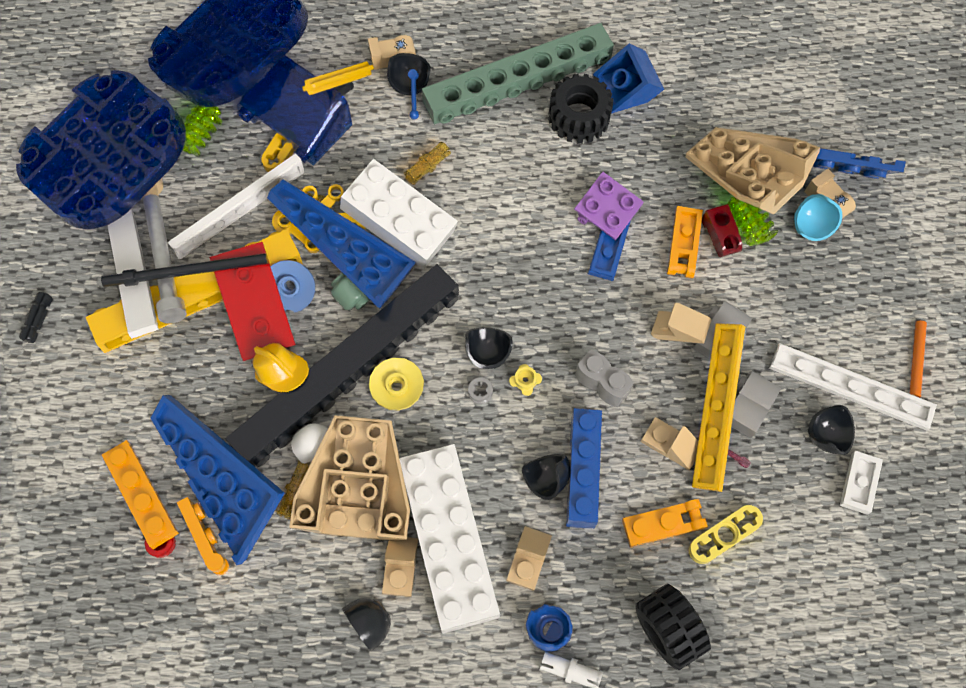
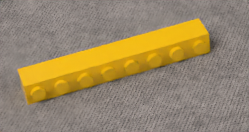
M287 229L273 232L267 238L258 241L264 244L270 266L283 260H292L303 264ZM250 242L245 246L252 245L258 242ZM214 272L174 277L177 296L182 298L185 303L186 317L223 301ZM153 285L150 286L158 328L160 329L171 323H163L158 319L156 304L161 298L159 287ZM122 299L119 303L107 308H100L86 317L95 342L104 353L147 335L144 334L131 339L127 331Z

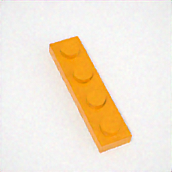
M126 440L103 453L102 457L149 547L155 549L178 535V530L131 444Z

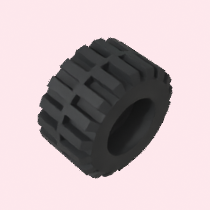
M573 74L572 78L564 77L563 82L559 81L551 92L548 120L549 124L552 123V130L554 132L558 130L560 138H563L564 135L567 136V141L571 143L573 139H577V144H583V139H587L589 143L593 141L594 136L597 139L600 138L602 131L605 132L610 122L613 108L611 90L606 89L607 85L604 82L600 83L599 78L595 76L589 78V74H584L583 76ZM584 104L590 107L592 111L580 113L572 110L569 106Z
M665 584L636 603L637 617L647 637L661 657L676 670L683 669L711 650L709 635L701 618L687 598L672 585Z

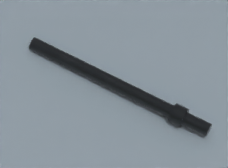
M267 253L142 271H136V269L123 270L121 274L102 276L101 283L103 287L122 284L128 287L138 285L139 282L265 265L268 264Z

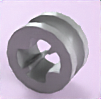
M482 377L472 380L468 387L470 399L477 404L487 403L493 395L491 382ZM480 385V388H482V385L487 387L485 389L486 395L481 397V394L476 396L475 386Z

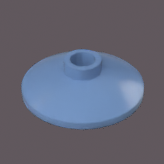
M292 260L279 261L271 266L285 311L291 310L295 313L306 308L315 295L316 287L314 277L308 268ZM288 280L294 282V289H289L286 286Z

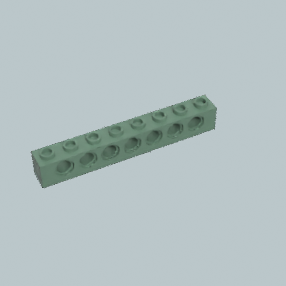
M602 23L424 87L422 88V100L434 125L440 122L443 124L448 123L456 116L472 114L477 108L485 105L488 107L494 106L501 99L507 97L515 98L521 92L528 89L536 90L542 87L544 83L552 80L555 82L560 81L568 74L574 72L582 73L592 65H603L612 58L614 44Z

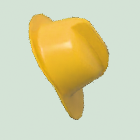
M272 343L263 348L258 346L254 348L256 353L253 358L255 379L273 391L289 392L299 387L307 378L309 372L308 363L281 344Z

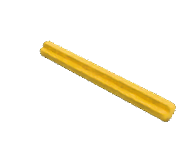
M368 61L306 79L304 81L305 86H302V88L309 95H314L372 75L371 70L374 67L369 65Z

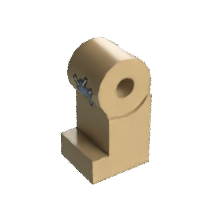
M401 35L394 39L378 41L377 37L368 38L374 70L387 68L389 59L399 53L416 55L413 39L410 36Z
M826 169L810 181L804 192L808 196L822 194L835 201L842 209L843 219L855 210V201L851 195L844 192L833 180L835 175L829 169Z

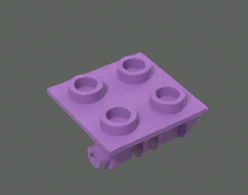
M602 172L574 210L578 212L579 217L577 219L580 223L585 225L587 222H591L616 240L644 201Z

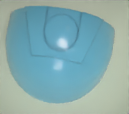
M810 195L796 210L794 216L795 228L800 235L808 240L821 241L827 239L839 228L843 216L842 209L835 201L825 195Z

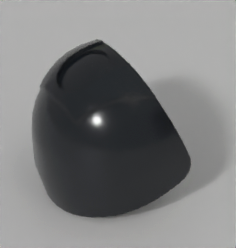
M399 53L389 59L387 78L391 87L400 94L411 95V79L408 77V72L411 69H415L419 74L416 79V94L420 93L422 88L427 86L431 67L426 59L410 53Z
M474 328L465 334L466 354L472 361V364L478 368H498L504 364L512 351V337L505 331L495 328Z
M834 405L817 412L809 423L808 434L811 441L825 452L838 455L848 454L855 438L854 420L849 409L843 405Z
M551 454L523 465L522 474L527 486L536 496L544 500H551L561 493L570 478V462L565 454Z
M360 598L342 608L347 619L370 651H373L384 641L391 626V618L379 600Z

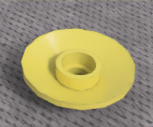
M405 358L384 360L374 368L369 381L372 398L378 405L388 410H403L411 407L419 400L424 386L421 370L413 362ZM394 383L402 384V388L399 391L393 390L392 386Z

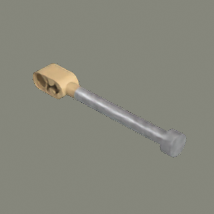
M137 144L129 150L128 159L132 179L142 193L155 269L171 267L172 264L159 200V194L163 190L160 165L148 145ZM174 277L158 279L161 298L156 304L158 319L163 323L182 321L187 313L184 300L177 296Z

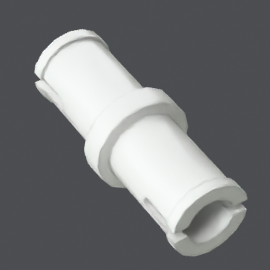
M545 651L540 666L541 671L565 678L567 683L571 684V681L590 688H599L603 671L579 664L577 659L572 658V660H568L548 653V651Z

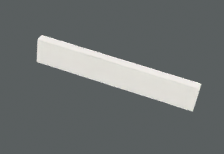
M295 153L167 243L178 259H182L265 201L270 190L284 179L290 183L304 173L301 159Z
M128 208L107 215L106 220L116 273L121 274L123 270L136 269V271L146 270L135 215L132 209ZM149 281L139 282L138 285L128 287L124 284L119 285L127 331L131 339L159 330Z
M781 343L777 345L769 369L926 431L930 429L937 404Z

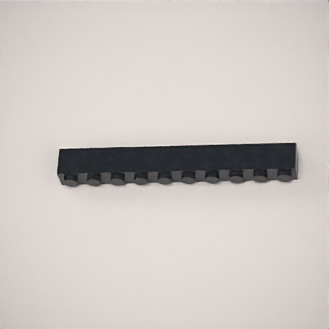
M436 264L309 369L307 378L299 387L289 392L279 393L225 438L226 441L254 467L264 465L270 459L269 454L277 447L281 449L287 446L296 431L308 424H312L314 421L313 417L320 411L326 412L331 409L339 395L351 392L357 385L356 381L363 375L365 377L371 375L374 368L378 366L377 363L383 358L389 359L398 351V346L402 342L413 340L419 332L418 329L424 324L430 325L439 315L438 312L444 307H452L459 298V285Z

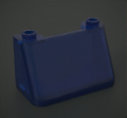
M273 49L264 58L237 103V114L246 123L249 121L252 123H256L258 120L262 121L292 143L295 150L293 153H296L303 163L308 161L314 166L353 125L349 104L345 97L334 88L314 95H309L307 91L304 92L302 86H305L304 81L316 76L280 51Z

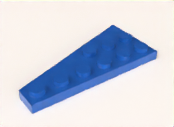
M820 148L813 167L825 170L839 167L838 172L853 174L860 173L861 171L864 172L863 177L879 179L886 178L888 174L904 172L906 161L896 160L895 162L883 164L880 157L861 156V158H857L856 154Z
M284 179L274 186L268 194L267 199L379 309L416 264L409 257Z
M163 395L151 416V420L165 444L170 445L177 456L175 461L179 468L184 469L190 479L187 482L208 518H213L221 531L218 535L222 542L228 543L234 554L232 556L233 561L236 565H241L247 559L285 492L174 397Z

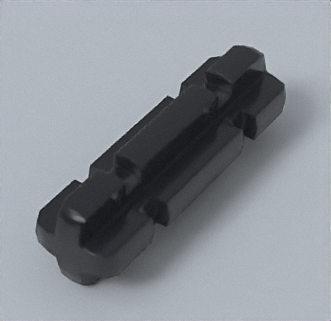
M44 292L36 294L34 299L36 304H32L24 323L26 328L23 327L19 335L22 341L28 343L36 341L38 336L36 331L41 329L48 312L46 307H50L53 300L49 294Z

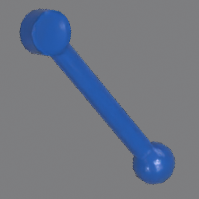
M411 69L408 72V77L411 79L412 111L409 115L413 120L419 117L416 107V79L419 74L415 69Z

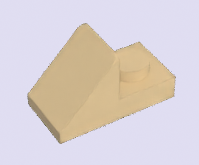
M674 303L672 312L658 311L651 335L659 340L704 344L711 318L680 303Z
M655 417L641 442L690 471L696 460L698 440L687 427L683 426L679 431Z
M526 526L524 527L506 580L507 582L532 591L535 590L552 535Z
M407 537V540L388 541L384 558L386 565L382 594L412 597L418 538Z

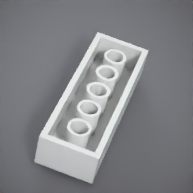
M455 444L400 458L404 482L442 634L498 619L500 612Z

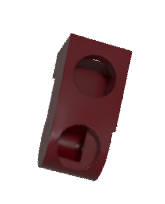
M726 204L706 210L702 216V224L704 228H707L718 256L721 258L741 252L742 240L729 205Z

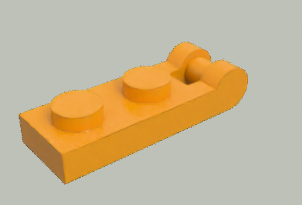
M677 206L667 267L668 275L675 276L678 273L684 274L686 278H694L703 210ZM678 258L687 259V264L678 263Z
M188 497L178 501V507L206 567L216 575L225 574L229 569V562L218 554L214 547L218 540L211 527L205 528L202 519L206 518V515L200 503L194 504Z
M694 499L682 504L623 518L622 522L629 546L634 547L708 528L706 519H702L699 510L702 508L700 500ZM688 512L691 522L684 524L681 514Z

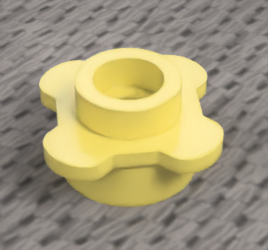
M527 364L520 365L515 376H511L509 379L510 385L519 388L525 396L531 395L536 384L542 382V376Z

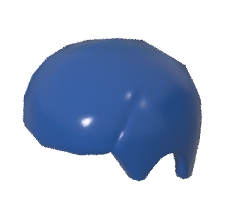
M544 604L534 611L531 610L526 621L529 640L538 649L556 651L565 646L571 639L573 626L570 616L560 607ZM549 622H552L546 635H544L543 630L545 625Z

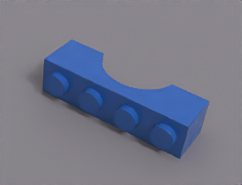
M574 408L571 416V461L566 527L595 529L598 523L602 410Z

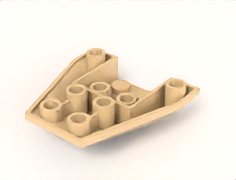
M715 127L686 153V158L736 199L775 214L804 186L820 152V147L795 138Z
M335 415L294 496L289 528L326 535L376 540H407L410 506L392 421Z

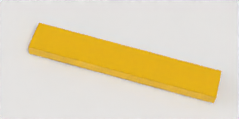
M716 323L692 482L693 488L718 492L723 490L745 334V326L742 324Z

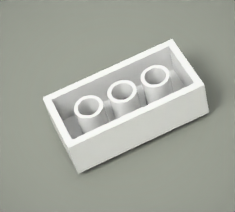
M375 159L367 165L341 196V210L392 248L415 261L416 265L423 270L453 234L458 222Z

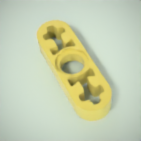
M745 505L698 536L689 546V555L692 560L698 564H707L756 531L763 522L761 511L755 506ZM743 512L747 515L753 514L755 517L752 521L754 526L747 523L739 530L736 524L744 519L745 515ZM719 528H729L733 533V540L728 543L721 541L718 537ZM713 539L716 545L707 551L709 557H706L704 554L699 556L696 553L699 549L697 543L705 546Z

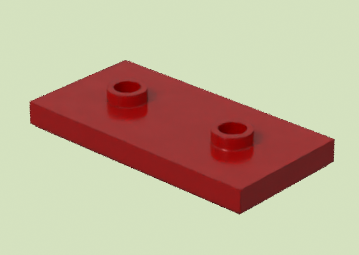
M258 242L209 258L210 261L264 254L266 250L263 242ZM269 259L268 264L214 272L243 361L254 358L256 355L254 348L256 346L263 348L268 344L278 343L288 348L296 345Z

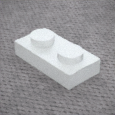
M858 451L851 453L840 506L867 515L872 512L883 459Z

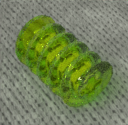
M198 99L196 106L191 109V113L180 124V129L175 131V137H172L171 141L184 152L200 156L201 152L196 147L205 148L206 144L202 139L210 141L212 138L207 131L216 133L217 128L213 124L218 126L222 124V120L218 117L221 115L220 109L208 100Z
M734 196L731 197L727 204L732 211L734 219L737 220L738 228H741L742 236L746 237L747 245L763 244L777 235L778 230L769 231L774 226V222H765L770 216L768 212L760 214L762 209L738 200Z

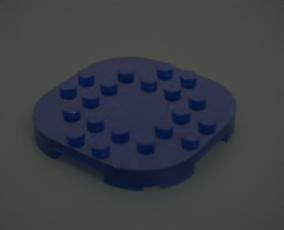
M205 0L175 30L165 26L160 31L150 47L153 51V57L148 58L150 69L167 88L195 105L214 107L229 103L252 89L260 80L266 77L267 73L278 62L284 59L285 55L303 35L308 22V12L301 0Z
M111 70L110 75L100 76L95 74L76 85L72 92L77 97L42 131L34 126L23 140L18 151L21 154V163L16 164V171L22 184L62 220L75 228H100L124 216L172 168L185 144V124L173 106L165 98L162 99L143 85L133 74L120 70Z

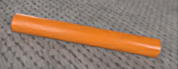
M921 320L915 322L909 393L921 398L927 328V322Z

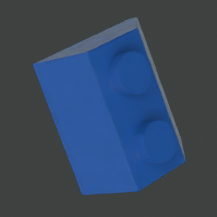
M630 43L593 73V76L599 78L600 83L604 82L607 85L606 89H610L612 92V113L648 103L664 90L646 51Z

